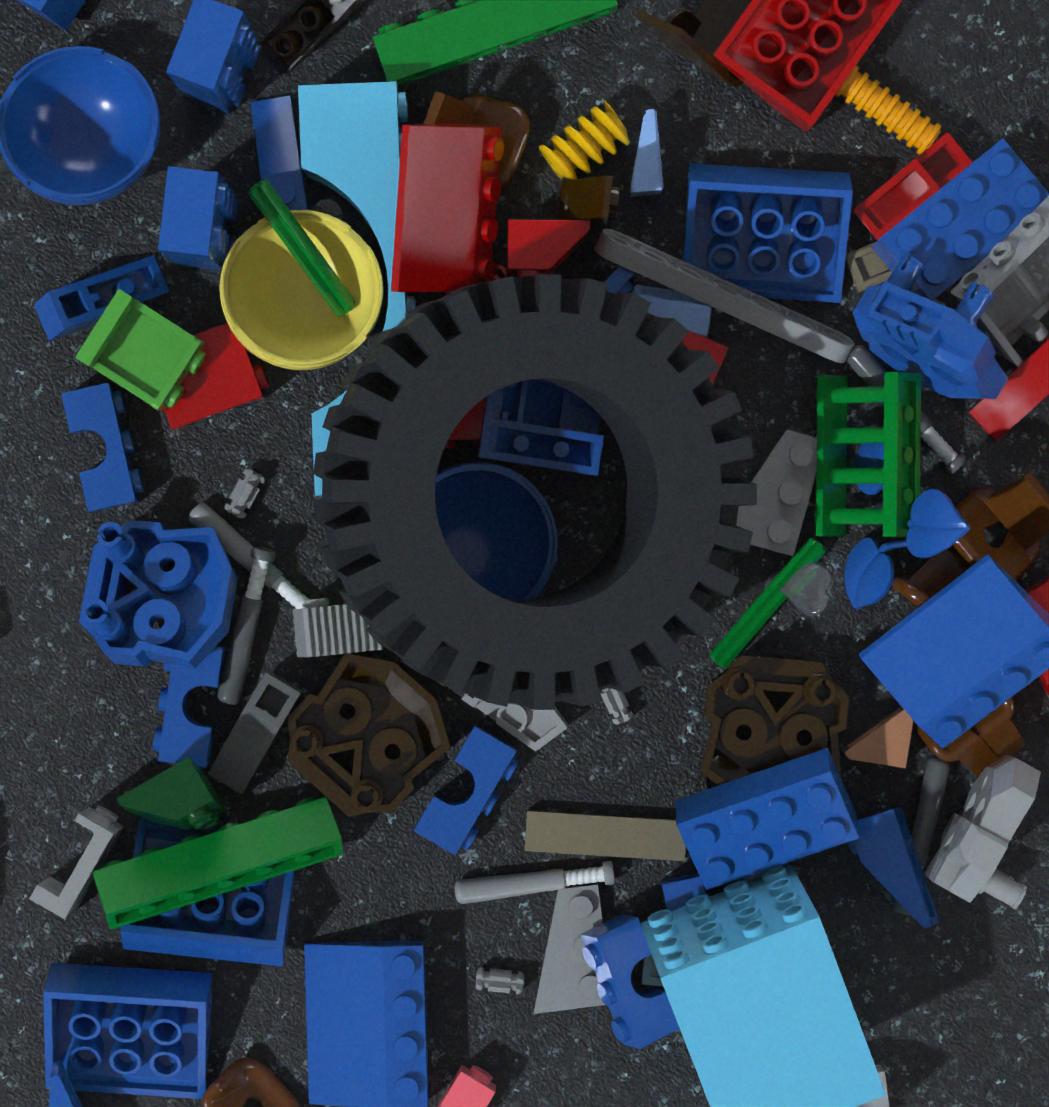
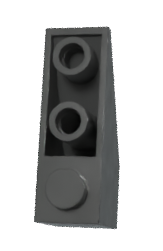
M271 671L265 672L209 770L208 775L236 792L243 794L304 691Z

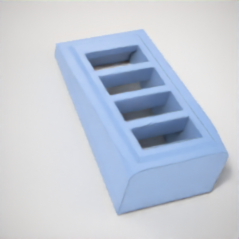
M654 109L646 110V114L643 117L630 187V197L658 195L663 191L657 111Z
M643 285L634 286L632 293L651 302L648 313L662 318H674L687 330L707 337L712 314L711 306L676 290Z

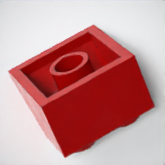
M508 219V274L516 277L551 274L589 237L590 221Z

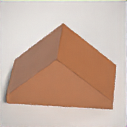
M901 706L841 749V752L850 760L906 768L913 719Z

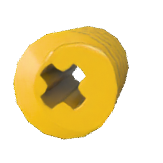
M605 100L603 103L606 112L595 106L591 108L590 113L593 122L584 116H580L577 119L580 131L569 125L565 127L564 132L567 141L554 135L551 138L554 150L545 145L539 146V150L545 160L561 180L564 177L568 180L577 179L576 168L589 174L591 172L588 163L590 158L600 165L603 164L604 160L601 153L603 149L613 155L617 154L614 144L616 139L626 146L630 144L625 126Z

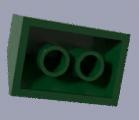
M190 757L116 798L120 806L139 819L190 833L200 830L201 834H206L219 827L223 823L221 817L228 814L206 772Z

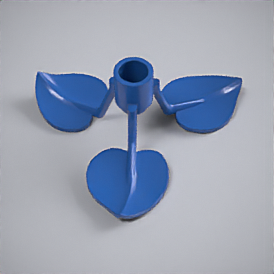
M862 443L856 454L853 468H883L884 443ZM857 484L858 488L868 495H875L881 489L883 490V484ZM929 489L916 498L911 508V520L907 522L910 528L905 540L887 542L879 547L875 539L864 538L853 547L845 564L844 581L848 598L854 608L860 610L865 606L877 603L891 588L894 579V564L891 557L886 554L888 551L907 547L914 556L929 558L952 546L971 529L968 523L959 515L952 501L945 493Z

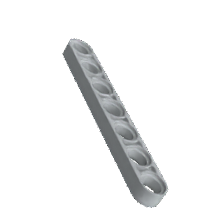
M603 229L594 246V250L600 256L834 362L845 363L855 345L854 341L847 335L618 231Z

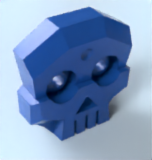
M903 254L888 280L881 282L879 285L867 287L853 311L862 339L869 343L870 351L896 371L921 374V386L949 398L996 399L1008 381V377L994 358L996 352L989 337L981 332L976 325L988 304L993 300L994 294L983 285L977 290L979 284L972 282L956 310L910 292L920 274L925 270V266L913 256L908 261L909 255Z
M129 520L122 527L115 522L102 524L98 529V533L101 535H97L99 543L95 544L92 549L79 623L94 637L103 653L114 664L145 667L154 660L176 667L196 669L229 632L238 577L214 527L165 530L160 522ZM175 562V566L171 571H163L167 563ZM130 585L136 589L129 593ZM157 620H165L162 628L153 629V625Z

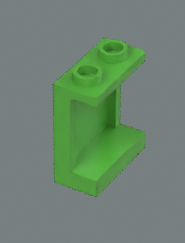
M118 289L75 358L136 395L156 410L164 412L167 406L173 409L185 390V388L180 386L188 372L194 375L198 371L207 354L202 351L206 343L121 289Z

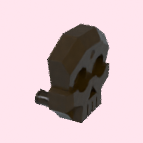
M345 653L319 694L309 693L287 718L290 737L288 763L347 816L371 812L393 813L415 788L413 778L451 748L438 699L400 664L393 660ZM347 703L353 705L356 711L354 717L350 719L344 718L340 712L342 705ZM390 744H396L400 748V756L396 759L389 758L385 753L386 747ZM355 749L353 771L344 765L333 753Z
M741 655L723 675L706 686L703 716L710 720L711 723L699 771L717 785H722L828 748L841 777L838 733L847 728L849 697L833 681L822 662ZM763 690L790 693L774 710ZM740 725H748L750 727L751 734L745 740H741L736 736V730ZM801 730H808L811 734L810 741L805 745L799 744L796 739L798 732Z

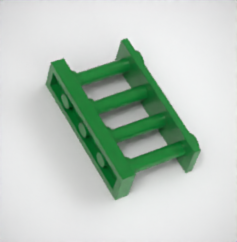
M884 372V386L847 387L848 377L818 375L815 395L817 402L816 510L814 513L816 536L846 537V524L883 525V537H907L910 528L907 522L911 520V508L916 498L920 495L921 374ZM884 402V427L847 428V403ZM884 443V467L847 468V444ZM846 484H883V508H846Z

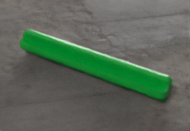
M266 179L255 183L250 188L249 196L334 313L338 316H343L354 308V298L273 186Z
M809 538L712 650L710 658L722 668H727L822 558L826 553L825 547L814 538Z

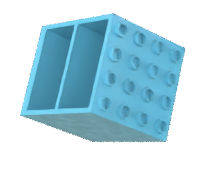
M779 865L765 870L761 877L748 882L745 880L732 882L724 888L723 892L710 897L708 895L693 897L686 902L684 907L673 911L668 909L657 911L648 917V921L640 923L710 1107H857L886 1096L820 916L792 865L787 867Z

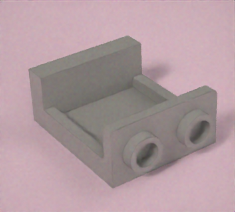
M99 805L96 809L88 807L79 812L74 821L91 830L94 835L66 885L52 877H48L37 884L29 899L63 919H66L75 912L94 881L92 871L101 868L124 826L116 822L119 817L112 811Z

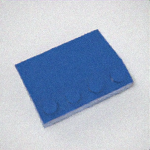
M689 163L682 261L766 299L841 303L853 194L850 173Z
M987 554L859 653V656L915 723L939 746L945 748L1049 669V613Z
M139 819L133 858L139 857L145 850L156 847L162 849L177 845L188 836L200 835L202 837L217 832L219 828H215L206 834H201L200 830L190 833ZM295 871L122 926L120 933L123 949L283 967Z
M425 939L304 943L309 1104L345 1107H428L429 1070Z
M51 963L43 991L46 1089H50L53 1063L61 1060L75 1091L202 1099L207 1090L212 1013V973Z

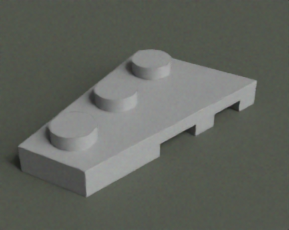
M785 430L752 480V483L757 484V505L739 506L736 524L738 527L753 532L750 545L794 556L817 472L816 437Z
M451 689L461 696L462 700L473 708L476 707L495 720L497 725L534 751L543 747L569 727V724L556 707L555 710H533L517 703H508V706L505 707L487 703L469 694L459 693Z
M598 883L567 886L565 889L557 890L533 1014L605 1005L597 991L599 981L596 973L587 964L583 956L582 949L585 945L581 938V934L603 924Z

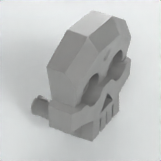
M1008 754L986 766L971 787L961 816L955 812L951 816L942 833L940 848L924 875L937 885L969 903L978 893L982 894L985 892L1008 904L1011 908L1016 909L1022 902L1028 887L1014 881L1012 876H1008L996 868L1008 848V843L1035 800L1041 772Z

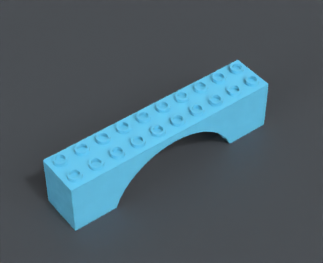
M396 81L298 85L301 168L307 178L324 184L346 199L363 216L373 230L383 253L388 279V308L383 331L398 327L407 320L405 314L416 308L414 296H408V292L391 291L402 137L401 123H408L406 92H399ZM346 391L327 406L311 413L313 464H315L316 453L326 451L330 431L322 426L329 407L339 405ZM314 475L315 496L322 497V479Z

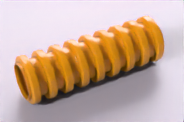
M856 65L835 95L837 97H840V95L846 97L845 102L847 104L853 102L857 105L855 110L858 112L861 109L867 112L865 117L868 119L874 117L877 119L875 124L878 126L884 124L887 127L886 132L889 134L892 131L897 134L896 139L899 141L902 138L905 139L907 147L915 146L918 149L916 153L922 154L940 134L941 125L939 123L935 126L931 124L929 116L925 118L920 116L921 111L919 109L915 111L910 109L911 104L908 101L903 104L899 101L900 96L898 94H895L893 97L889 94L890 89L888 87L884 89L879 87L880 82L877 79L872 82L868 79L870 74L867 72L861 74L858 72L859 67Z

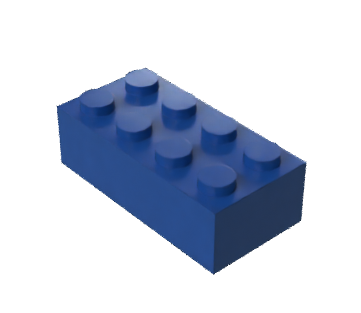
M193 0L166 71L184 97L230 114L233 105L239 107L247 84L242 83L247 67L254 69L261 51V46L257 45L258 38L244 11L215 0Z
M1002 138L879 238L871 248L891 272L894 271L903 254L909 255L908 261H910L912 256L918 259L925 266V270L920 274L910 292L933 301L981 262L996 244L1002 242L1025 216L1032 213L1049 196V193L1004 138Z
M168 166L158 250L177 266L222 271L227 254L235 243V239L231 238V234H229L230 222L237 223L240 199L236 198L234 191L218 172Z
M828 748L676 800V825L706 890L859 839L856 812Z

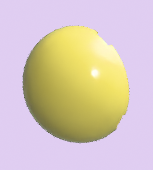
M290 210L354 298V308L343 316H338L334 313L266 218L259 220L245 231L228 252L220 276V299L225 319L231 331L251 353L263 361L281 368L313 370L343 360L357 350L368 338L380 315L383 302V281L374 252L351 229V226L325 213L311 210Z

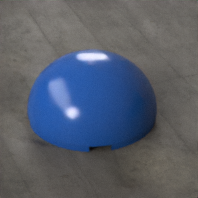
M72 46L55 49L34 58L13 76L14 80L6 89L2 99H0V152L11 172L25 187L50 201L65 205L82 206L112 199L128 190L143 176L158 146L160 115L152 89L146 79L132 64L104 52L103 49Z
M461 463L438 471L435 483V503L438 522L449 550L462 569L478 584L499 597L512 599L537 598L555 566L558 549L554 517L543 495L529 480L519 473L493 463Z

